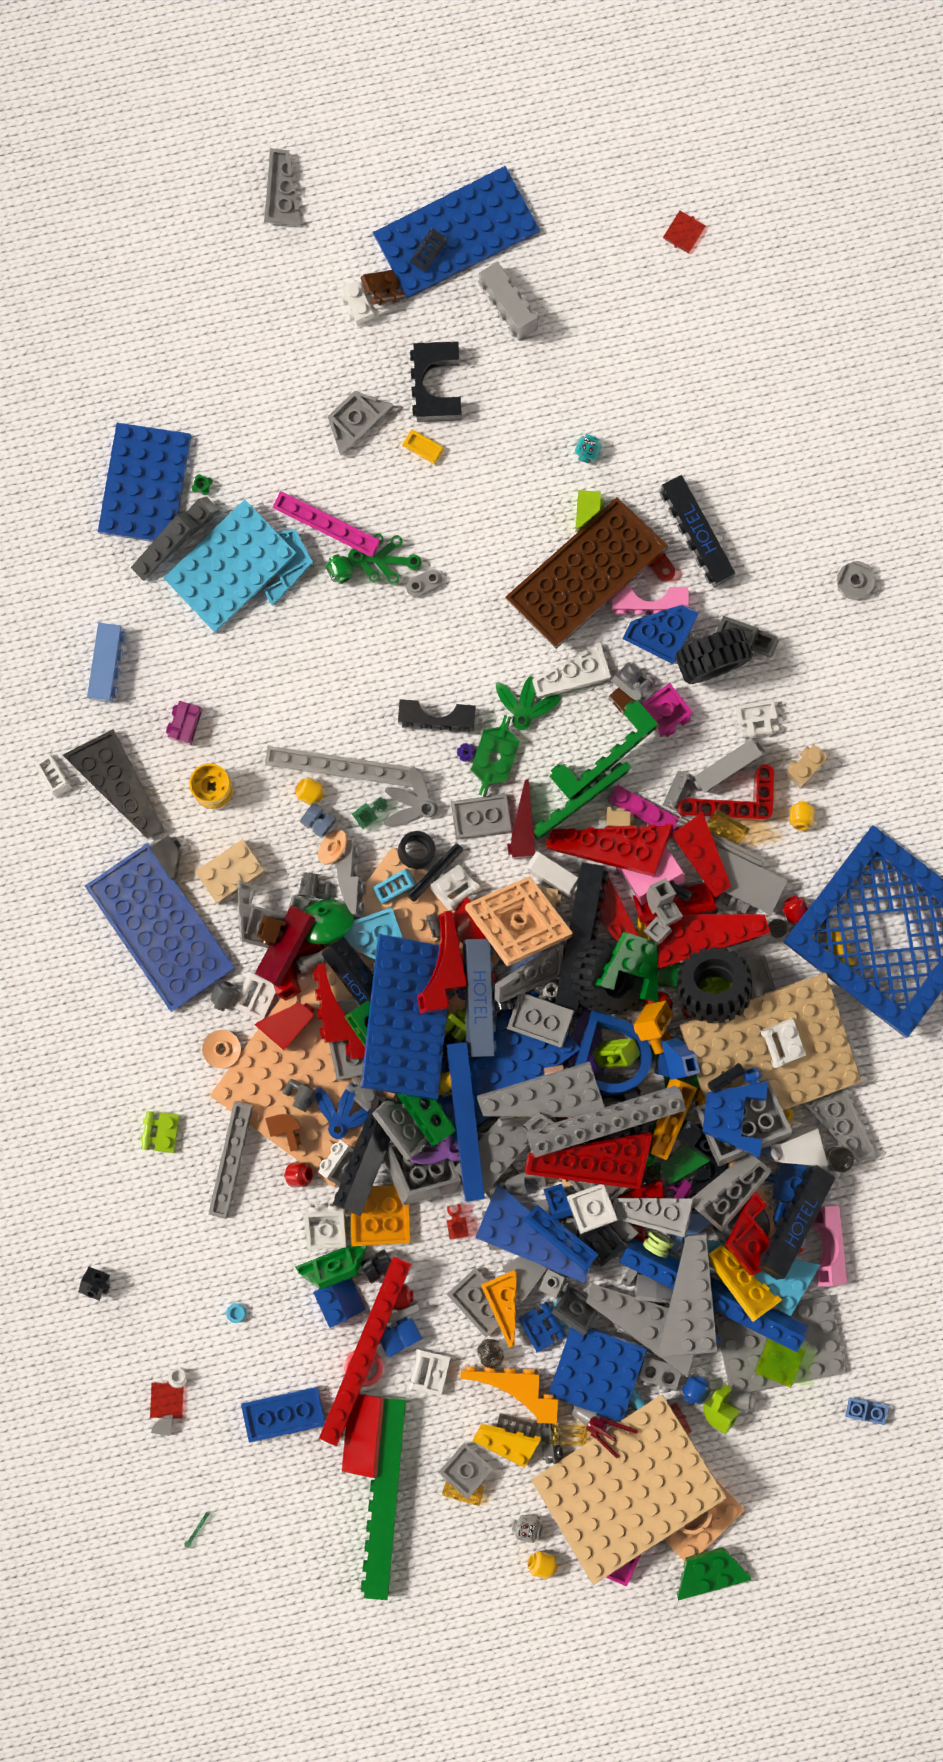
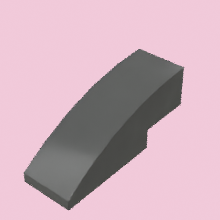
M723 616L716 632L740 627L744 630L752 651L772 658L779 643L777 636L760 631L757 627Z

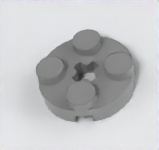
M853 561L844 565L837 574V590L848 599H863L870 594L875 585V576L872 569L861 561ZM855 576H858V580L861 583L854 585L852 584L853 581H851V578H855Z

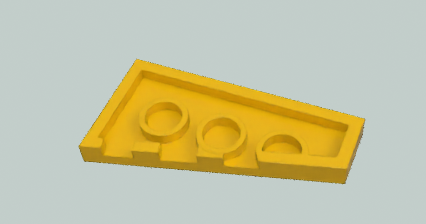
M723 1245L708 1254L709 1263L753 1322L782 1301L778 1295L775 1297L769 1291L770 1288L766 1284H761L754 1277L755 1275L750 1276L732 1253Z

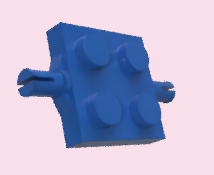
M779 1163L777 1173L775 1175L769 1174L768 1177L770 1179L766 1178L764 1180L774 1184L772 1199L785 1202L791 1201L794 1196V1189L801 1183L803 1179L802 1174L807 1166Z

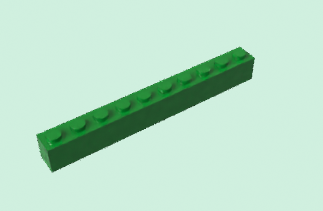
M383 1395L384 1405L377 1478L371 1480L370 1492H373V1500H369L368 1512H372L371 1520H367L366 1532H370L369 1540H365L364 1552H368L367 1560H363L362 1572H366V1579L361 1582V1592H364L365 1599L388 1600L406 1397Z

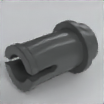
M437 912L427 915V920L425 921H428L432 937L440 936V922Z

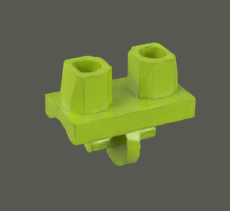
M465 1008L462 1010L457 1009L455 1011L457 1016L447 1011L445 1030L449 1033L454 1025H456L457 1027L451 1035L462 1042L466 1038V1025L464 1024L466 1023Z

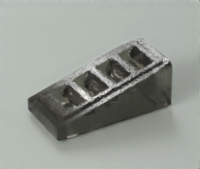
M431 228L413 255L410 263L426 273L447 244V238ZM430 244L435 250H432L427 245ZM423 251H426V252L429 253L431 256L428 257L427 255H425V254L422 253V252H423ZM420 256L427 261L426 264L418 260V257Z
M502 1413L499 1414L497 1427L502 1428L504 1419L508 1420L506 1432L516 1434L519 1425L523 1424L521 1433H524V1436L527 1426L531 1427L527 1437L534 1438L536 1435L537 1422ZM512 1421L516 1422L514 1432H510Z

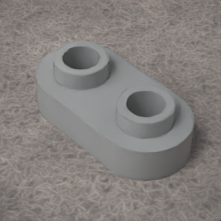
M430 569L411 578L406 584L407 593L411 597L417 598L439 588L442 584V575L438 570ZM435 576L436 580L430 581L429 577ZM413 584H418L419 588L415 590L412 586Z

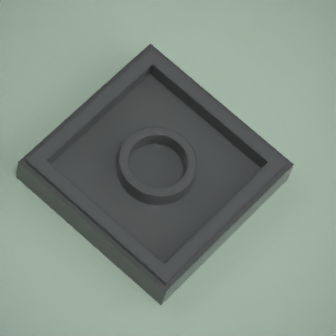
M569 1285L568 1290L563 1292L552 1314L582 1335H585L598 1311L586 1303V1296Z

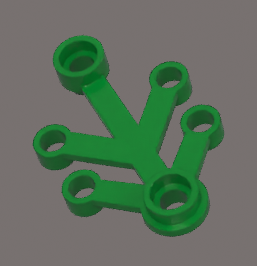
M378 533L373 535L375 538L380 537L382 539L379 544L381 546L384 542L383 536ZM399 535L393 536L391 542L376 553L373 558L354 548L348 554L351 565L355 567L360 566L369 576V580L372 583L379 582L380 574L377 571H373L367 562L375 563L391 585L399 582V576L397 573L392 572L386 564L407 565L412 571H417L422 565L421 558L415 554L409 557L387 556L395 548L401 547L403 542ZM394 539H399L400 543L394 544L393 541ZM360 554L361 558L356 560L354 559V555ZM412 559L417 560L415 565L410 563ZM377 574L378 578L376 580L371 579V575ZM396 576L397 580L394 582L390 581V577Z

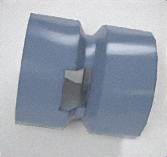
M313 803L302 816L300 823L308 829L313 828L312 832L318 837L323 838L331 829L336 819L329 813L324 814L323 809L316 803Z

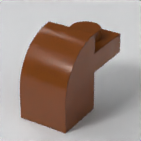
M287 1114L265 1118L270 1137L286 1133L290 1151L300 1149L299 1145L302 1144L299 1133L295 1134V1130L302 1127L296 1118Z

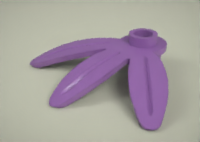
M451 1135L444 1139L445 1142L442 1140L434 1146H431L429 1141H427L425 1145L436 1151L416 1154L410 1161L418 1164H435L446 1159L459 1161L458 1142H455Z

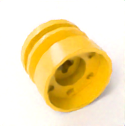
M203 764L197 767L190 776V791L203 807L218 809L225 806L232 798V781L226 771L219 765ZM212 785L216 790H210L209 787Z

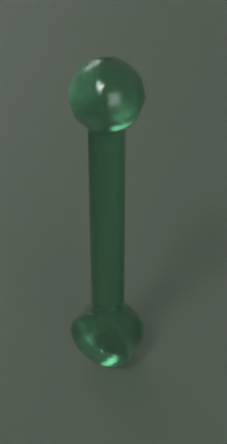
M209 1512L205 1513L189 1540L184 1542L186 1548L191 1547V1542L209 1516Z

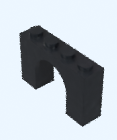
M459 342L413 343L414 350H410V361H414V368H411V380L415 379V386H411L412 398H416V405H412L413 416H416L417 422L462 420L461 396L436 397L428 393L423 385L424 377L431 369L439 366H459Z

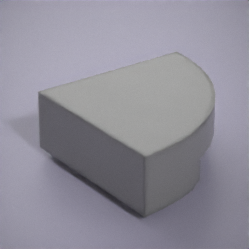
M629 1268L621 1281L622 1284L628 1287L638 1272Z
M166 1415L156 1421L151 1433L170 1436L173 1415Z

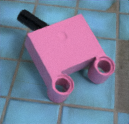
M667 846L654 877L616 867V870L623 874L641 905L647 903V890L649 886L667 878L676 892V897L686 902L692 898V891L679 886L685 882L684 873Z

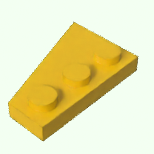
M481 1423L472 1441L525 1468L541 1437L534 1436V1438L524 1436V1433L521 1432L516 1434L509 1433L504 1428Z

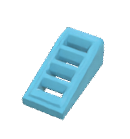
M404 869L377 884L373 889L381 904H384L414 888L417 883L411 871ZM402 876L405 877L406 881L408 882V885H406ZM398 879V881H399V883H400V885H401V887H402L401 889H399V887H398V885H397V883H396L395 880ZM389 883H391V885H392V887H393V889H394V891H395L394 893H392V891H391V889H390V887H389V885H388ZM383 886L388 894L387 897H385L381 889V887Z

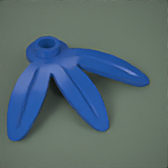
M316 1087L315 1090L318 1091L316 1096L317 1104L322 1114L330 1122L328 1131L333 1138L341 1139L346 1136L348 1128L364 1124L369 1111L361 1109L348 1117L354 1103L355 1093L345 1089L336 1113L334 1105L326 1092L321 1087ZM336 1126L341 1127L342 1131L340 1133L335 1132L334 1128Z

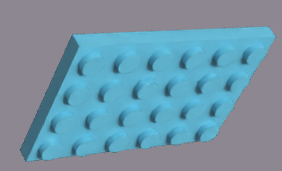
M244 499L164 579L216 633L281 571L297 553Z

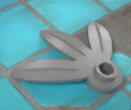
M414 766L409 767V776L417 796L401 788H385V792L390 797L400 803L412 806V808L400 810L389 816L384 821L385 826L401 825L420 815L430 818L437 813L438 806L434 800L429 799L426 782ZM425 805H430L432 807L431 811H427Z

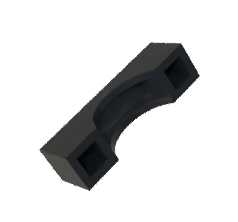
M400 699L398 725H402L401 727L406 729H413V726H419L422 730L440 728L439 731L451 732V729L459 730V733L468 734L470 731H474L476 705L456 704L450 714L444 717H432L423 711L419 701Z

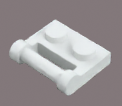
M459 864L429 886L443 905L452 911L466 897L468 898L472 894H477L481 891L479 884L474 882ZM464 885L468 887V889L454 899H449L451 894Z
M247 972L245 976L247 979L233 1008L260 1020L265 1019L276 994L274 986L271 982ZM256 981L258 986L249 1006L245 1007L243 1004L253 982Z
M787 1019L760 1031L762 1037H765L770 1051L773 1068L806 1056L794 1019ZM775 1032L784 1054L782 1057H779L772 1034Z
M417 1348L412 1378L408 1382L407 1387L442 1396L451 1357ZM425 1357L429 1358L430 1361L423 1385L418 1382Z

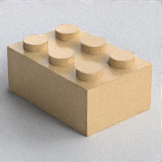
M243 839L195 871L218 905L238 892V880L252 883L266 873Z

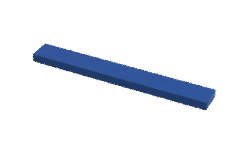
M467 1042L448 1044L446 1046L464 1201L485 1199Z

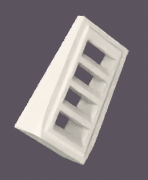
M51 754L35 763L50 792L56 798L72 789V786ZM52 763V765L46 768L45 770L42 769L46 765ZM53 770H56L55 772L47 776V774H49ZM58 776L60 777L59 779L51 783L52 780H54Z

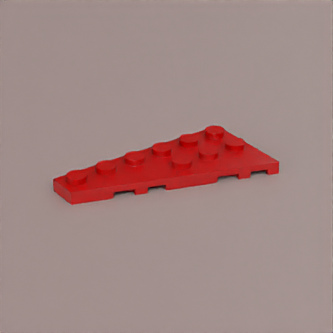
M654 824L648 825V827H636L635 825L605 827V829L590 827L586 830H576L575 828L552 829L545 846L548 850L654 877L673 830V824H666V826H655Z
M765 914L683 915L681 920L668 926L672 932L659 945L657 944L658 968L661 970L682 963L686 958L690 959V954L693 952L698 953L703 948H706V950L711 949V947H717V949L722 947L729 948L770 935L771 932ZM652 921L645 922L646 928Z
M652 1133L573 1145L538 1157H534L533 1153H528L525 1174L640 1189Z

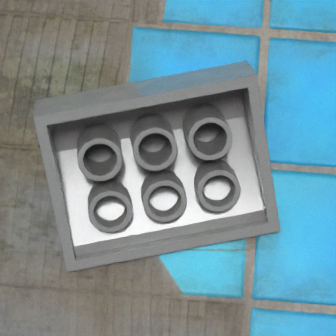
M768 1079L761 1081L768 1082L766 1101L745 1099L741 1133L743 1137L762 1139L761 1149L789 1139L792 1134L790 1125ZM705 1104L696 1107L702 1127ZM705 1134L718 1167L750 1154Z

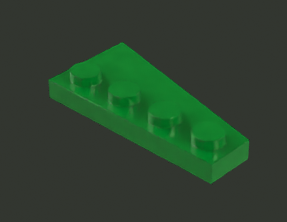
M683 1145L660 1170L669 1185H672L710 1161L686 1145Z

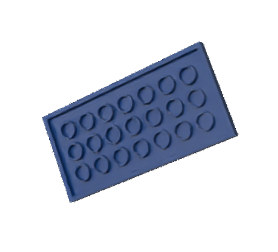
M503 166L374 231L373 236L408 299L539 233L540 229L506 166Z
M147 843L86 884L85 888L170 1012H173L235 968L174 879H170L151 851L150 844Z
M382 934L378 935L360 1088L431 1100L438 1099L447 1009L442 1012L420 1015L417 995L424 991L432 977L439 956L440 945Z
M534 990L528 994L536 998L539 997V994L534 992ZM513 1009L506 1010L498 1016V1019L495 1021L496 1032L493 1033V1040L496 1041L497 1045L494 1056L468 1057L477 1128L493 1117L483 1116L477 1096L544 1076V1068L563 1065L580 1050V1047L569 1033H567L563 1048L507 1029ZM439 1095L436 1101L441 1103L443 1112L453 1121L456 1130L452 1095L447 1098ZM455 1131L450 1135L455 1142H458L457 1133Z

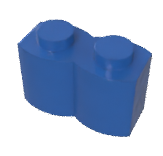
M404 1317L397 1320V1325L392 1328L389 1325L386 1327L380 1344L388 1358L423 1339L412 1317L409 1319Z

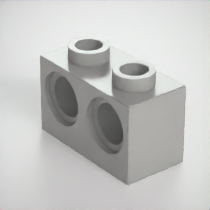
M645 1355L638 1379L641 1380V1384L652 1387V1384L660 1386L659 1389L671 1392V1389L677 1390L681 1372L664 1360ZM650 1366L654 1367L655 1374L653 1376H646L645 1369ZM667 1372L674 1374V1379L671 1382L664 1381V1375Z

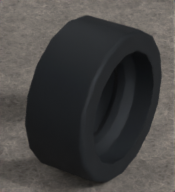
M411 831L401 839L397 853L400 861L408 868L422 869L429 865L433 859L436 847L433 839L425 832ZM418 841L424 844L428 851L426 857L415 859L409 856L405 850L407 843Z

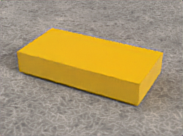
M411 429L402 444V447L433 465L436 464L444 450V447Z

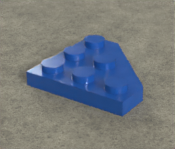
M681 604L630 622L622 639L674 664L676 653L682 648L699 612Z

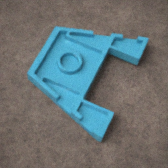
M296 529L277 532L297 555L277 573L280 581L264 589L272 606L281 599L314 563Z

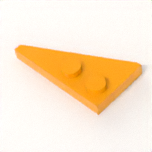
M516 1269L481 1284L509 1348L515 1345Z

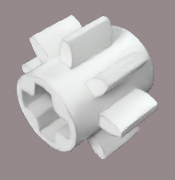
M556 980L543 984L534 990V992L539 994V999L551 1002V998H556L558 990L555 984Z

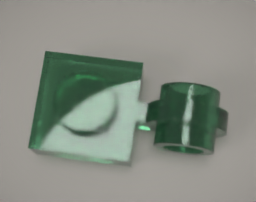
M379 797L372 803L374 807L371 808L368 803H365L353 812L352 816L364 830L378 819L374 813L378 810L380 813L388 807V801Z

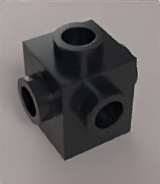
M88 1267L81 1279L78 1292L100 1301L103 1294L107 1295L111 1284L108 1283L110 1275Z

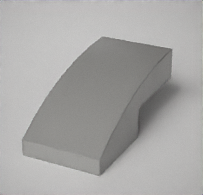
M524 1172L506 1180L505 1186L507 1192L511 1195L527 1194V1188L546 1187L547 1180L546 1177L526 1175Z

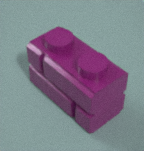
M179 701L178 705L175 704L172 710L173 721L168 723L166 729L168 738L191 746L203 709L183 701Z

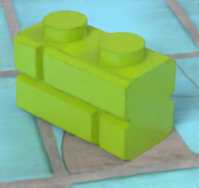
M632 1038L603 1041L593 1051V1056L599 1068L627 1067L640 1056V1050Z

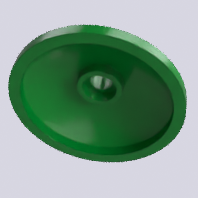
M320 900L309 905L303 911L315 917V921L304 939L310 943L327 944L344 937L354 924V915H352L346 903L340 900Z

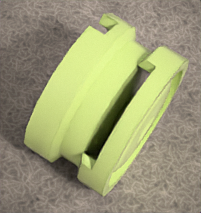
M650 1230L648 1233L649 1238L645 1239L643 1243L644 1247L657 1256L668 1257L669 1249L673 1247L674 1241L657 1230Z

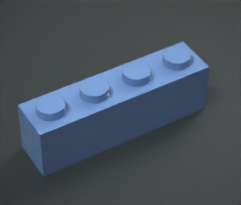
M98 622L87 693L89 700L113 703V698L117 697L118 689L115 687L116 680H119L120 677L118 664L123 658L121 644L125 642L126 632L123 631L124 629L121 625Z

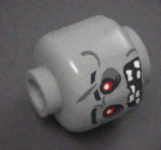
M521 1515L518 1520H514L512 1532H515L517 1540L534 1543L536 1539H540L542 1524H540L539 1519L536 1517Z

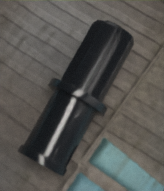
M737 1063L727 1071H722L721 1075L708 1082V1088L711 1092L715 1093L727 1084L731 1085L733 1080L745 1074L744 1068L740 1063Z

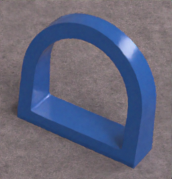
M591 1011L587 1019L575 1066L586 1063L596 1027L616 1031L630 1039H634L640 1050V1066L636 1075L630 1080L618 1084L596 1080L600 1093L603 1096L625 1094L636 1088L650 1069L652 1056L648 1040H640L638 1034L635 1033L632 1023Z

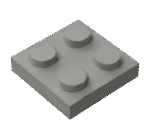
M464 1442L438 1474L468 1500L493 1471V1468Z

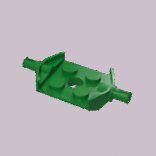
M504 715L500 727L483 730L470 769L481 781L482 785L478 793L480 796L483 793V797H486L488 788L491 785L506 783L520 743L509 731L508 727L512 719L510 716L507 719V715ZM498 752L501 758L499 761L493 762L489 758L490 754Z

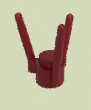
M593 1416L588 1422L586 1430L591 1432V1436L597 1439L615 1458H619V1455L600 1437L604 1435L612 1441H616L614 1436L606 1432L607 1426L605 1424L636 1434L638 1430L607 1420L602 1416L599 1419Z

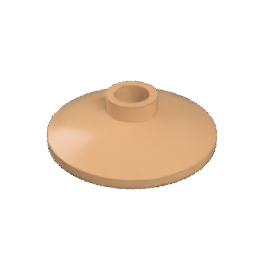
M334 830L323 839L318 850V859L321 863L325 865L332 864L343 854L347 844V835L344 831Z
M216 1030L205 1038L202 1045V1053L206 1062L211 1066L227 1068L238 1060L241 1053V1045L238 1038L232 1032ZM222 1045L226 1048L224 1053L219 1051V1047Z

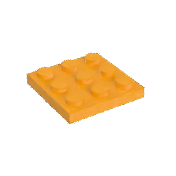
M395 1185L372 1186L361 1216L350 1213L351 1246L410 1243L409 1204L402 1205Z

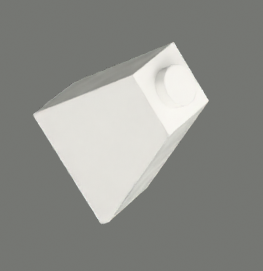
M536 851L527 866L529 872L570 898L572 894H576L579 878Z
M805 1128L791 1134V1138L771 1145V1154L775 1162L828 1166L818 1128Z

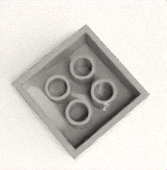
M394 1143L388 1145L384 1161L403 1206L457 1190L461 1179L454 1170L455 1165L452 1160L446 1159L435 1164H418L411 1162L410 1159L406 1160ZM424 1144L416 1154L435 1152L436 1150Z

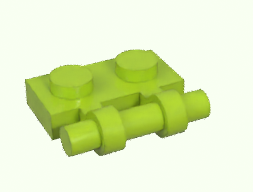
M146 1111V1118H143V1124H145L144 1132L140 1139L142 1142L141 1149L149 1150V1144L155 1143L154 1151L174 1153L180 1115L160 1112L159 1120L153 1119L154 1111ZM152 1125L158 1126L156 1137H151Z

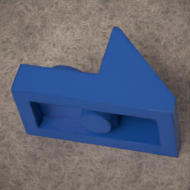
M562 1184L543 1189L553 1220L572 1215Z

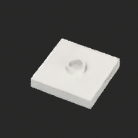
M599 1184L567 1196L580 1234L618 1221L605 1185Z

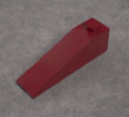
M529 779L524 781L511 835V843H507L508 855H512V859L533 858L535 854Z

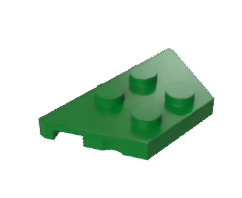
M349 1245L346 1248L338 1249L295 1266L299 1275L319 1289L330 1287L358 1274L368 1245Z
M724 1547L685 1558L684 1571L681 1574V1584L679 1591H677V1598L679 1601L750 1581L751 1577Z

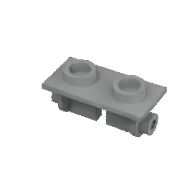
M677 771L663 806L677 811L679 803L687 798L695 778L687 772Z

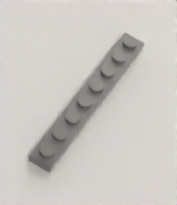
M267 746L266 766L413 787L410 781L409 767Z

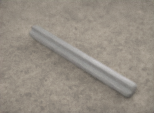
M680 817L676 826L680 828L690 820ZM710 831L717 847L759 867H762L765 858Z

